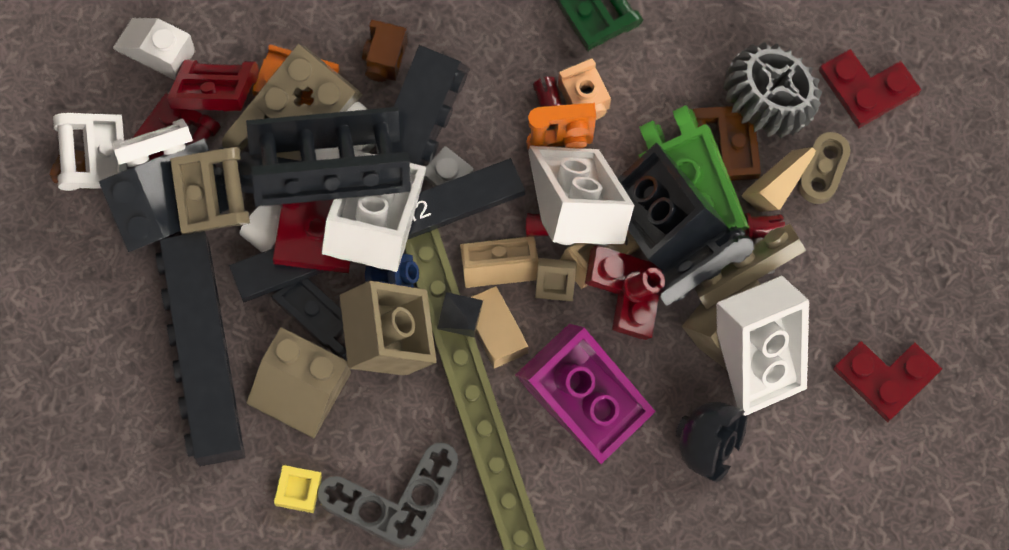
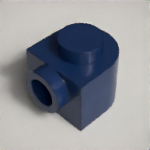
M403 254L397 272L366 265L365 268L366 282L376 281L414 288V283L419 279V268L413 261V255Z

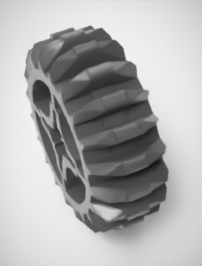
M763 42L758 46L752 44L735 56L726 70L723 88L727 91L725 100L734 104L732 113H740L743 116L742 123L750 122L753 124L754 132L764 129L767 137L776 133L780 138H783L785 135H794L800 132L801 129L805 126L807 127L814 119L813 116L818 112L821 105L819 100L822 91L817 88L819 79L811 76L813 67H805L802 64L803 57L797 59L792 56L791 48L782 51L778 43L769 47L768 44Z

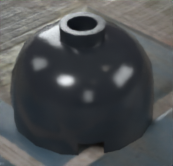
M708 402L696 408L690 416L685 415L682 417L676 430V436L680 438V454L688 468L716 483L724 478L731 466L724 465L723 463L729 458L734 447L739 451L746 433L748 419L746 415H743L744 410L727 403Z

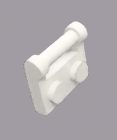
M60 113L53 117L54 129L58 131L61 166V174L58 175L59 189L65 191L79 188L101 189L100 180L127 170L126 163L119 165L111 143L121 138L124 141L122 115ZM74 129L83 130L86 172H76Z
M184 119L172 122L173 125L125 141L122 138L112 141L111 143L119 165L127 163L128 167H133L149 161L148 155L163 151L164 155H169L184 150L186 148L185 143L193 141Z

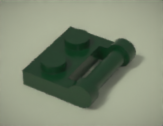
M555 0L587 52L623 32L633 30L644 21L638 10H633L627 0H610L620 16L613 20L601 0Z

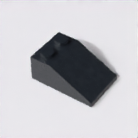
M205 139L186 145L184 150L177 153L159 156L99 181L128 252L181 231L170 158L208 152L209 148ZM217 184L220 213L229 210L225 186Z
M657 142L617 178L634 204L628 231L648 260L661 270H664L722 231H727L728 226L714 207Z

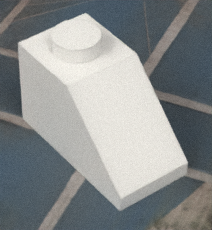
M132 18L113 47L114 50L174 80L183 61L190 60L195 53L190 34L158 18Z

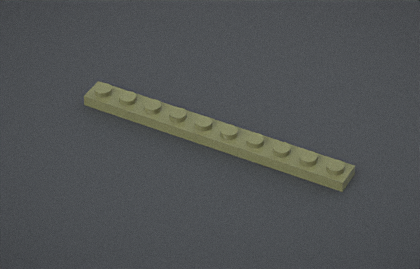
M435 229L409 239L406 242L404 251L405 254L413 255V261L419 268V279L415 283L416 287L427 290L433 339L503 550H546L475 338L437 329L446 292L460 295L439 230Z

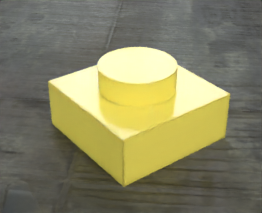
M283 465L274 501L275 506L314 513L322 479L321 472Z

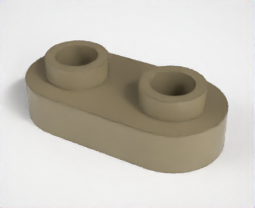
M835 132L824 133L816 139L813 145L816 154L799 181L801 195L813 204L826 203L834 196L850 156L848 141L845 137ZM832 150L836 157L828 159L824 156L823 151ZM820 182L824 190H814L811 183Z

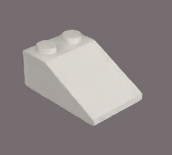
M530 146L528 153L541 221L551 240L562 245H572L574 243H592L599 246L624 244L634 204L600 150Z
M354 150L355 157L375 155ZM410 163L411 192L334 199L326 219L322 254L397 272L408 239L426 167Z
M783 276L717 302V335L737 407L745 411L743 415H749L807 389L809 300Z

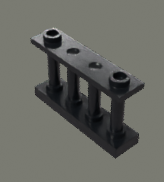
M398 107L246 120L249 156L261 155L263 164L261 166H251L255 207L411 192L408 152L393 153L391 143L400 142ZM376 144L378 155L355 157L353 146ZM338 147L340 158L316 159L315 149ZM300 151L301 162L278 164L277 153Z

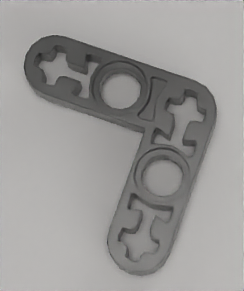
M441 442L429 446L398 504L339 476L329 477L321 483L318 490V499L321 506L327 512L396 547L403 549L411 548L421 540L456 473L458 456L455 449L449 444ZM444 452L448 454L447 461L451 465L449 468L446 466L440 468L436 477L437 480H443V482L439 486L433 479L421 476V474L425 471L430 476L434 469V461L430 458L433 455L439 457ZM338 486H342V493L346 498L353 501L355 493L361 496L355 501L352 514H348L345 511L349 509V505L341 500L335 501L334 505L330 504V498L326 491L328 489L335 490ZM419 486H428L434 492L433 501L425 506L417 505L412 499L413 491ZM370 502L376 503L382 510L381 517L373 523L364 522L359 516L360 508ZM405 505L415 513L425 515L423 520L417 515L415 516L411 525L412 530L415 532L413 536L406 535L404 539L398 538L399 532L395 525L397 523L404 525L409 517V511H403Z

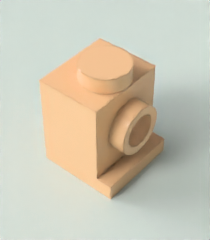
M592 58L560 71L558 87L567 105L595 102L597 120L607 113V110L610 108L611 97L595 68L596 64ZM589 87L592 89V92L589 94L582 92V90Z

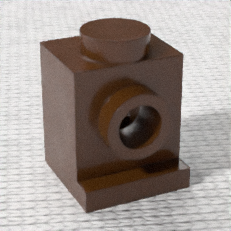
M371 19L369 25L371 40H366L362 54V60L367 63L365 75L369 79L378 82H384L386 79L396 81L408 43L407 28Z

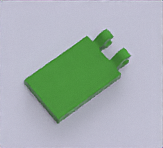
M687 105L673 111L682 135L665 142L660 125H655L654 121L640 126L648 150L657 142L714 207L728 228H731V226L740 227L742 230L749 228L711 129L706 124L698 127V122L692 109L689 110Z

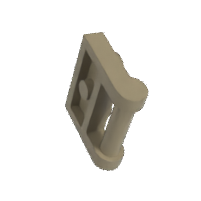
M239 147L170 158L181 234L250 223L249 212L244 210L237 163L241 159ZM222 163L229 206V214L220 215L213 164Z

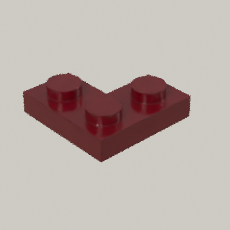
M851 49L822 64L818 70L858 128L919 95L921 88L902 61L870 77Z
M597 245L591 248L585 284L618 294L612 330L639 339L647 340L652 338L659 296L656 293H652L643 302L636 303L630 301L624 295L622 286L623 280L630 273H642L649 268L662 270L652 262Z
M860 341L835 365L833 370L889 423L941 372L942 368L916 343L912 344L888 367Z

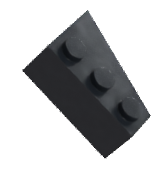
M418 46L394 107L399 109L400 142H391L393 153L408 152L410 163L424 166L426 161L432 162L439 145L436 139L441 129L447 126L451 118L452 106L457 95L461 92L470 70L461 61L424 46Z

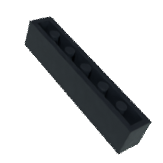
M205 231L160 239L162 252L156 253L155 256L159 275H165L167 288L161 289L164 309L165 311L171 310L173 320L172 324H167V333L170 346H177L179 360L173 361V371L176 383H183L185 396L178 397L182 420H189L190 433L184 434L188 457L194 456L199 467L245 458L210 242Z

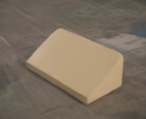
M534 236L460 244L466 288L537 280L539 260Z

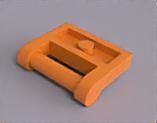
M595 102L537 107L531 110L528 115V125L531 128V134L527 137V149L529 150L530 146L584 148L587 144L593 143L596 123ZM551 124H555V130L547 129Z

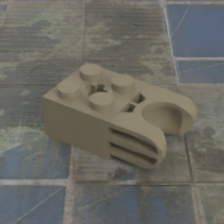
M298 44L224 135L222 146L224 148L239 147L240 151L247 147L246 120L344 112L356 103L363 94L307 47ZM312 90L314 93L310 97L314 99L311 105L301 104L302 93ZM300 151L277 153V157L301 161Z

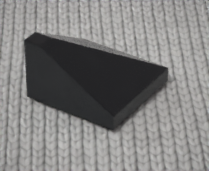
M446 292L437 329L475 337L483 300Z

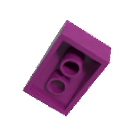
M571 323L515 374L531 395L599 464H602L656 412L584 327Z

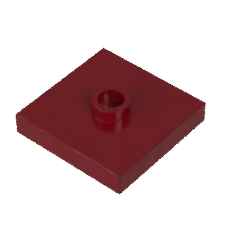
M334 199L282 204L273 264L349 274L351 261L322 254L326 219Z

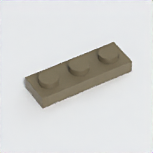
M790 223L783 228L773 229L763 240L754 244L752 254L749 257L747 256L741 263L730 262V264L722 268L716 277L705 280L694 287L706 310L806 251Z

